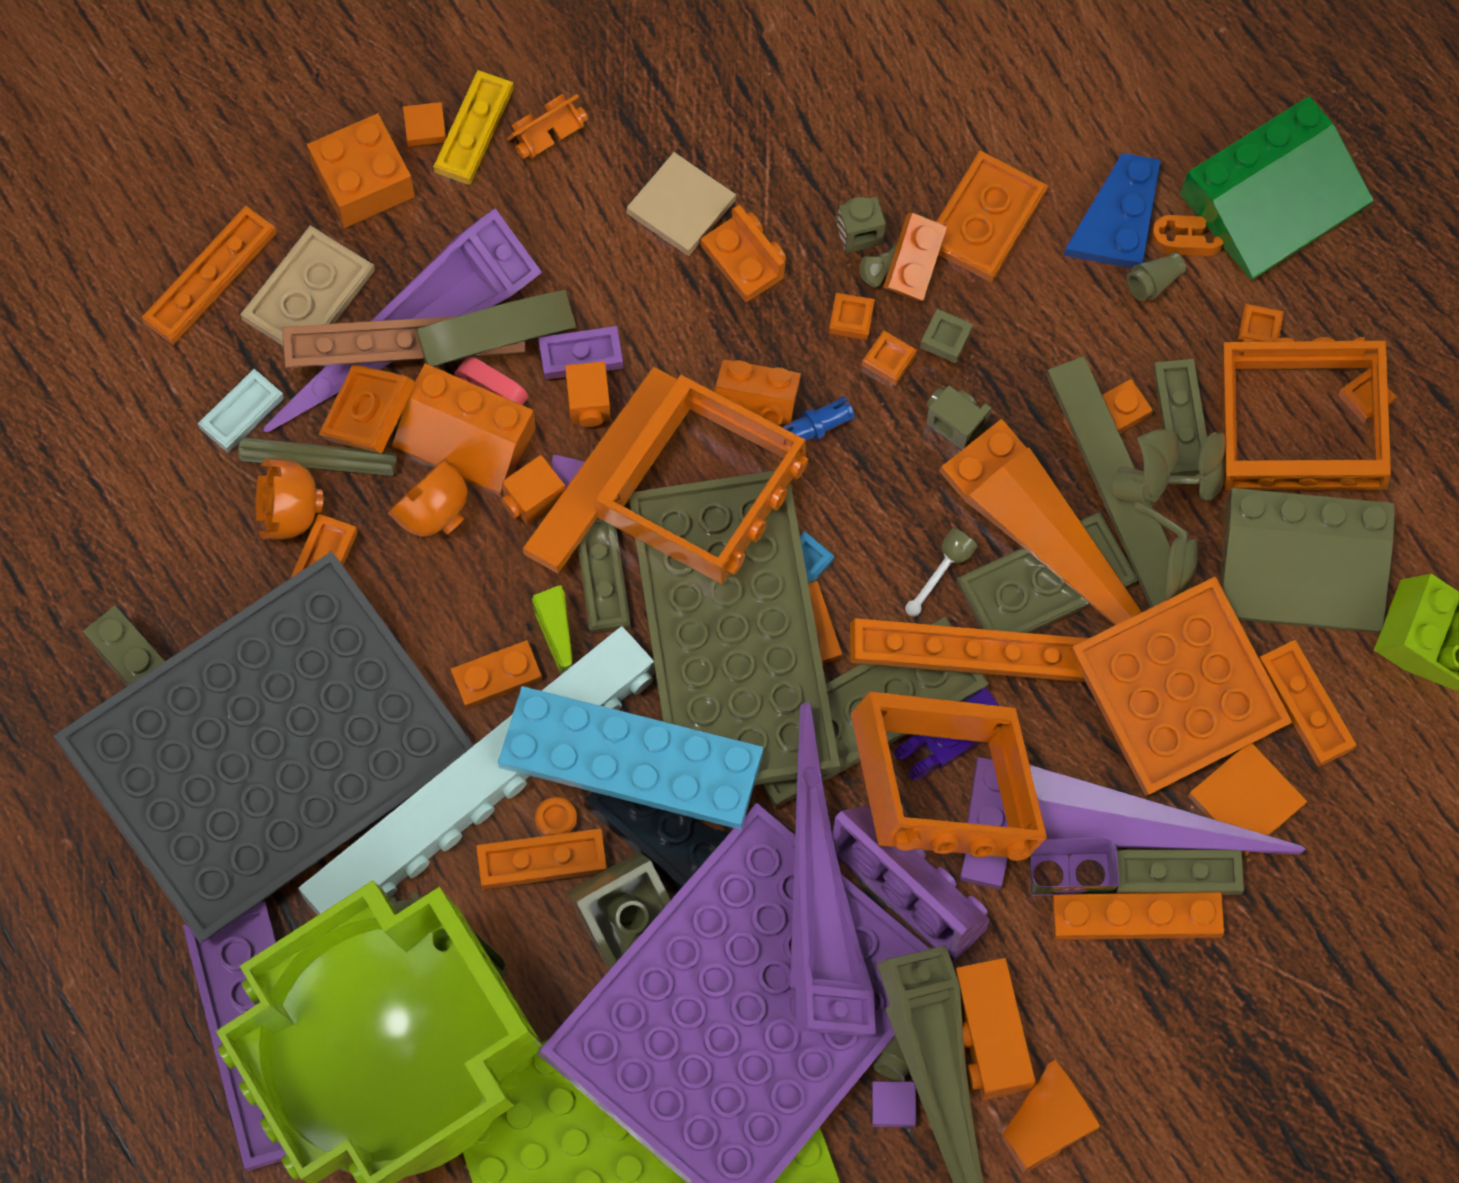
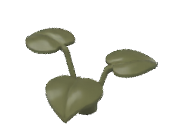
M1167 429L1154 430L1137 438L1143 454L1144 471L1120 467L1115 474L1112 487L1113 496L1116 499L1135 502V511L1144 512L1176 533L1178 537L1173 541L1169 554L1164 601L1188 590L1197 568V542L1195 539L1188 538L1187 531L1147 505L1159 499L1168 483H1200V498L1204 500L1213 499L1220 492L1226 475V439L1223 433L1214 432L1206 438L1199 456V473L1195 476H1170L1178 460L1179 439L1176 432Z

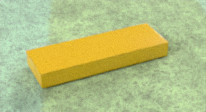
M477 70L433 166L434 173L471 185L514 90L513 82Z

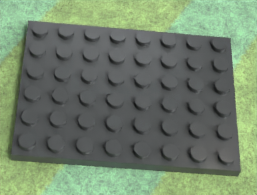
M332 551L54 735L55 742L200 944L399 807L474 746Z

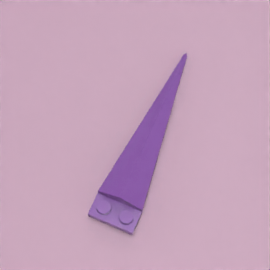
M495 208L458 234L371 321L453 317L490 308L515 294L540 275L542 271ZM391 362L364 363L355 365H360L379 370L384 366L390 364ZM353 364L325 366L263 427L262 432H270L338 393Z
M806 702L800 706L790 974V988L794 989L796 993V1025L799 1031L865 1037L876 1034L874 990L862 955L842 881L822 783L812 708L810 703Z
M978 757L975 763L967 823L1008 827L993 760ZM1030 765L1047 839L1108 838L1115 843L1117 848L1242 850V852L1296 855L1306 850L1298 844Z

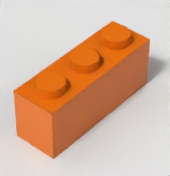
M1006 958L956 968L955 973L960 985L964 1048L970 1049L973 1064L967 1065L972 1090L979 1089L982 1101L1031 1091L1036 1081Z

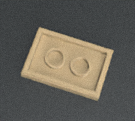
M310 225L240 314L244 322L283 346L282 327L335 324L375 272L374 264Z

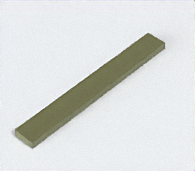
M1083 356L1048 369L1046 376L1134 573L1138 578L1150 608L1165 600L1168 560L1171 547L1158 521L1144 512L1135 511V502L1116 499L1113 496V480L1117 470L1120 467L1135 468L1088 363Z

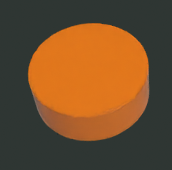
M551 797L544 800L538 806L535 813L537 830L542 836L574 832L577 826V814L574 806L568 800L561 797Z

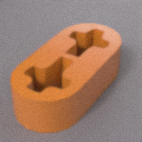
M1163 216L1154 224L1151 235L1153 246L1165 254L1176 252L1180 255L1212 256L1223 249L1224 242L1220 237H1215L1213 243L1206 242L1203 233L1204 230L1209 229L1206 227L1207 221L1202 216ZM1165 228L1172 229L1173 234L1176 235L1174 241L1167 240L1164 234Z

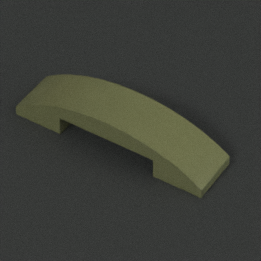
M561 290L454 317L416 330L425 363L435 367L465 359L478 353L538 337L558 334L577 327L566 290Z

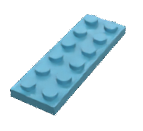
M522 686L498 759L499 768L742 830L764 748Z

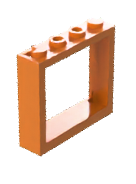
M1320 337L1312 341L1297 342L1291 338H1277L1271 342H1255L1252 339L1243 338V342H1224L1222 375L1223 427L1226 439L1225 491H1231L1232 488L1250 490L1388 489L1391 464L1386 341H1365V337L1355 338L1352 341H1335L1329 337ZM1371 368L1374 460L1237 461L1235 369Z
M680 374L596 497L597 516L601 520L723 585L730 573L735 575L741 568L746 556L744 551L750 542L756 543L762 536L767 525L765 519L771 510L777 511L782 506L788 493L786 487L792 478L798 479L803 474L809 460L806 458V440ZM689 410L783 458L719 557L624 507Z
M869 691L852 711L851 718L878 846L896 847L902 851L921 849L932 850L938 854L954 852L971 854L974 857H1008L1010 860L1019 861L1030 857L1047 839L1016 708ZM886 732L989 743L1008 827L904 817Z

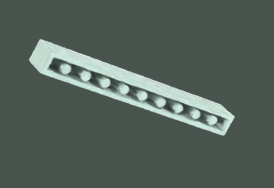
M621 626L542 691L619 710L622 706L621 701L632 692L638 695L652 683V676L655 674L654 661ZM513 714L299 887L303 899L317 915L372 880L384 890L388 898L392 897L397 891L396 885L407 876L414 878L423 872L429 865L430 861L428 859L440 849L443 852L451 849L462 838L461 832L472 823L479 825L494 812L495 808L493 806L505 796L508 799L514 797L526 786L527 782L525 780L529 775L502 769L498 766V759Z

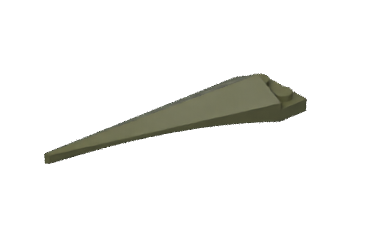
M946 945L880 962L877 964L890 1002V1006L885 1009L953 1183H983L967 1078L960 985Z

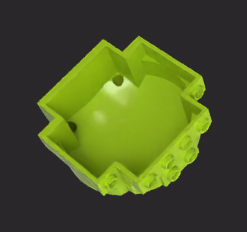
M374 880L240 965L247 978L241 984L251 1001L257 1005L216 1031L223 1043L217 1047L221 1057L230 1069L236 1067L244 1080L238 1084L241 1092L250 1105L254 1106L257 1104L265 1116L260 1120L264 1132L273 1143L278 1141L284 1149L286 1155L281 1158L283 1165L294 1180L300 1178L306 1183H318L338 1169L351 1173L357 1183H397L407 1176L429 1171L452 1160L479 1139L495 1118L514 1107L500 1080L511 1071L520 1072L528 1068L532 1063L533 1056L543 1047L542 1042L459 907L440 887L397 913L384 890Z

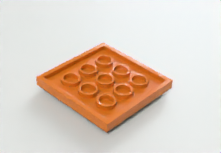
M1216 576L1069 649L1145 797L1292 723Z

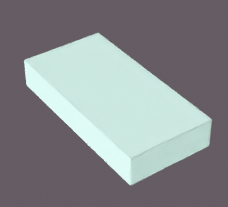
M253 369L198 423L199 428L229 453L240 442V439L247 436L284 399L283 393L258 371Z

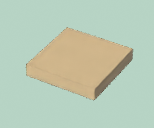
M674 152L628 205L627 214L678 250L690 256L700 244V238L712 230L736 201V194Z

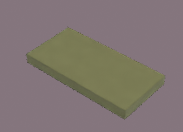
M1098 512L1081 520V524L1126 590L1137 585L1138 578L1101 513ZM1024 548L956 579V584L979 627L986 630L1033 634L1092 606Z

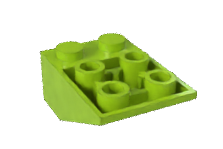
M1433 574L1400 580L1374 651L1405 671L1459 692V591Z

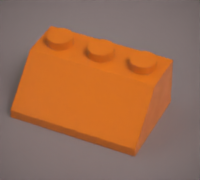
M425 363L403 409L392 445L393 449L433 467L446 458L458 470L465 481L501 496L503 493L502 481L513 474L536 429L534 410Z

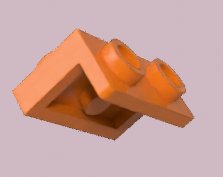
M723 359L715 386V393L782 427L792 422L801 373L779 367L769 368L753 365L741 360L731 361Z

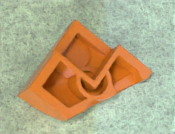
M1053 1060L1047 1065L1001 1137L1024 1174L1060 1154L1068 1146L1097 1131L1100 1125L1059 1063Z

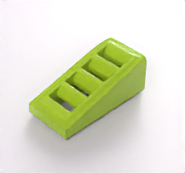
M562 585L533 595L532 605L534 615L559 673L562 675L573 666L565 593Z

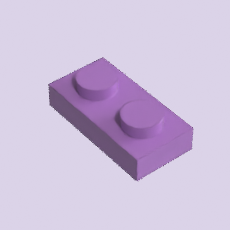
M617 326L538 337L545 380L566 377L565 365L605 361L606 371L623 368Z

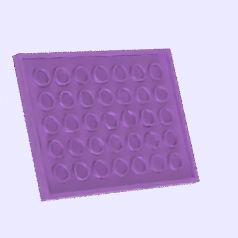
M757 803L746 814L742 830L734 828L538 1052L541 1058L687 1183H774L895 1036L885 1009L890 1006V1002L877 964L887 959L930 949L841 874L852 920L874 990L876 1034L864 1037L797 1030L796 993L794 989L790 988L795 835Z

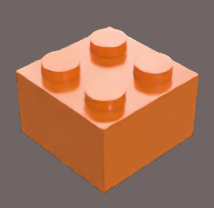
M378 113L307 144L312 167L344 228L415 197L411 175Z

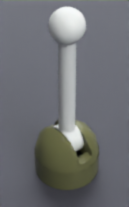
M950 529L942 544V552L945 559L916 599L906 604L905 610L909 616L915 617L920 614L921 604L951 563H961L972 556L978 547L974 540L958 529Z

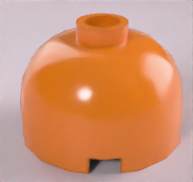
M266 458L261 466L268 467L266 476H258L255 498L256 521L261 522L265 519L266 531L258 532L263 540L292 539L304 533L312 525L315 513L322 512L323 491L322 489H316L314 477L304 466L291 460Z
M444 458L426 477L406 493L389 510L388 514L401 527L420 537L432 536L440 530H443L448 535L465 519L460 514V511L467 502L468 490L465 481L458 470Z

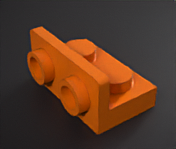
M737 205L732 209L731 219L700 238V246L747 303L784 279L786 256L782 248L775 241L770 243L762 233L763 227L758 218L752 212L747 214L740 205Z

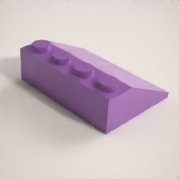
M867 805L843 810L835 817L832 836L837 858L933 948L946 945L952 964L987 930L990 920L986 917L988 914L986 908L973 896L966 898L955 888L957 883L954 878L943 868L938 867L935 869L924 859L926 854L923 850L912 849L902 851L896 847L878 846L871 809Z

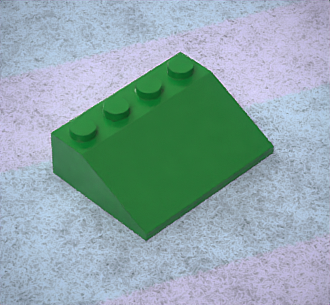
M1310 96L1188 171L1180 191V196L1197 216H1202L1207 221L1206 227L1214 237H1220L1223 240L1224 249L1251 281L1370 206L1374 201L1334 124Z

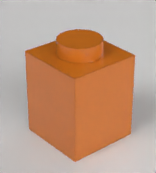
M605 361L565 365L571 425L580 424L583 427H595L602 424L603 421H611Z
M540 455L502 481L504 497L501 498V502L514 519L520 516L523 522L529 526L552 509L564 492L565 484L543 456Z

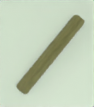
M254 438L240 439L238 447L239 459L244 462L262 463L266 458L286 459L295 461L306 468L388 476L395 475L397 469L396 453L383 451L380 454L364 449Z

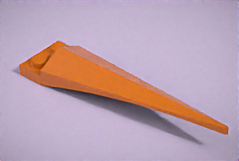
M1002 419L941 466L939 472L967 504L1044 564L1111 623L1117 625L1142 613L1030 447L1026 448Z

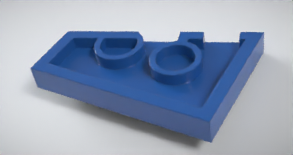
M1122 153L1065 248L1064 256L1127 268L1143 263L1161 160Z

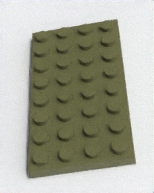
M775 471L635 491L629 498L631 511L719 557ZM791 482L786 487L788 493L782 506L777 511L771 510L765 519L767 525L762 536L756 543L750 542L744 551L746 556L741 568L735 575L730 573L723 585L635 538L663 722L763 747L764 753L755 785L797 779L800 706L806 702H809L812 708L821 775L840 772L839 756Z

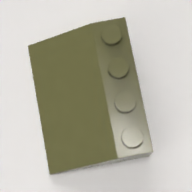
M1232 488L1224 506L1220 586L1238 620L1380 634L1384 624L1393 547L1394 503Z

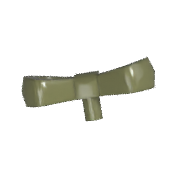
M897 243L894 244L888 253H881L877 257L864 256L861 259L859 273L864 282L872 287H878L888 273Z

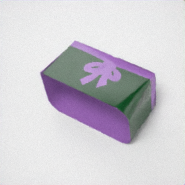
M1108 838L1046 839L1029 857L1031 896L1111 894L1119 885L1117 847ZM1094 860L1102 865L1105 871V878L1100 886H1082L1077 881L1076 868L1081 862ZM1043 861L1057 863L1063 871L1061 884L1054 887L1038 885L1034 879L1036 866Z

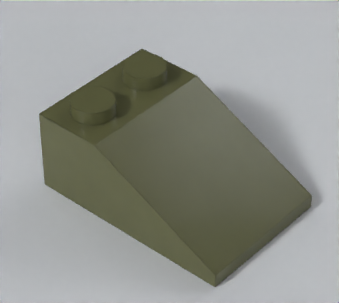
M640 852L633 854L566 892L584 929L608 970L616 964L671 901L651 860Z

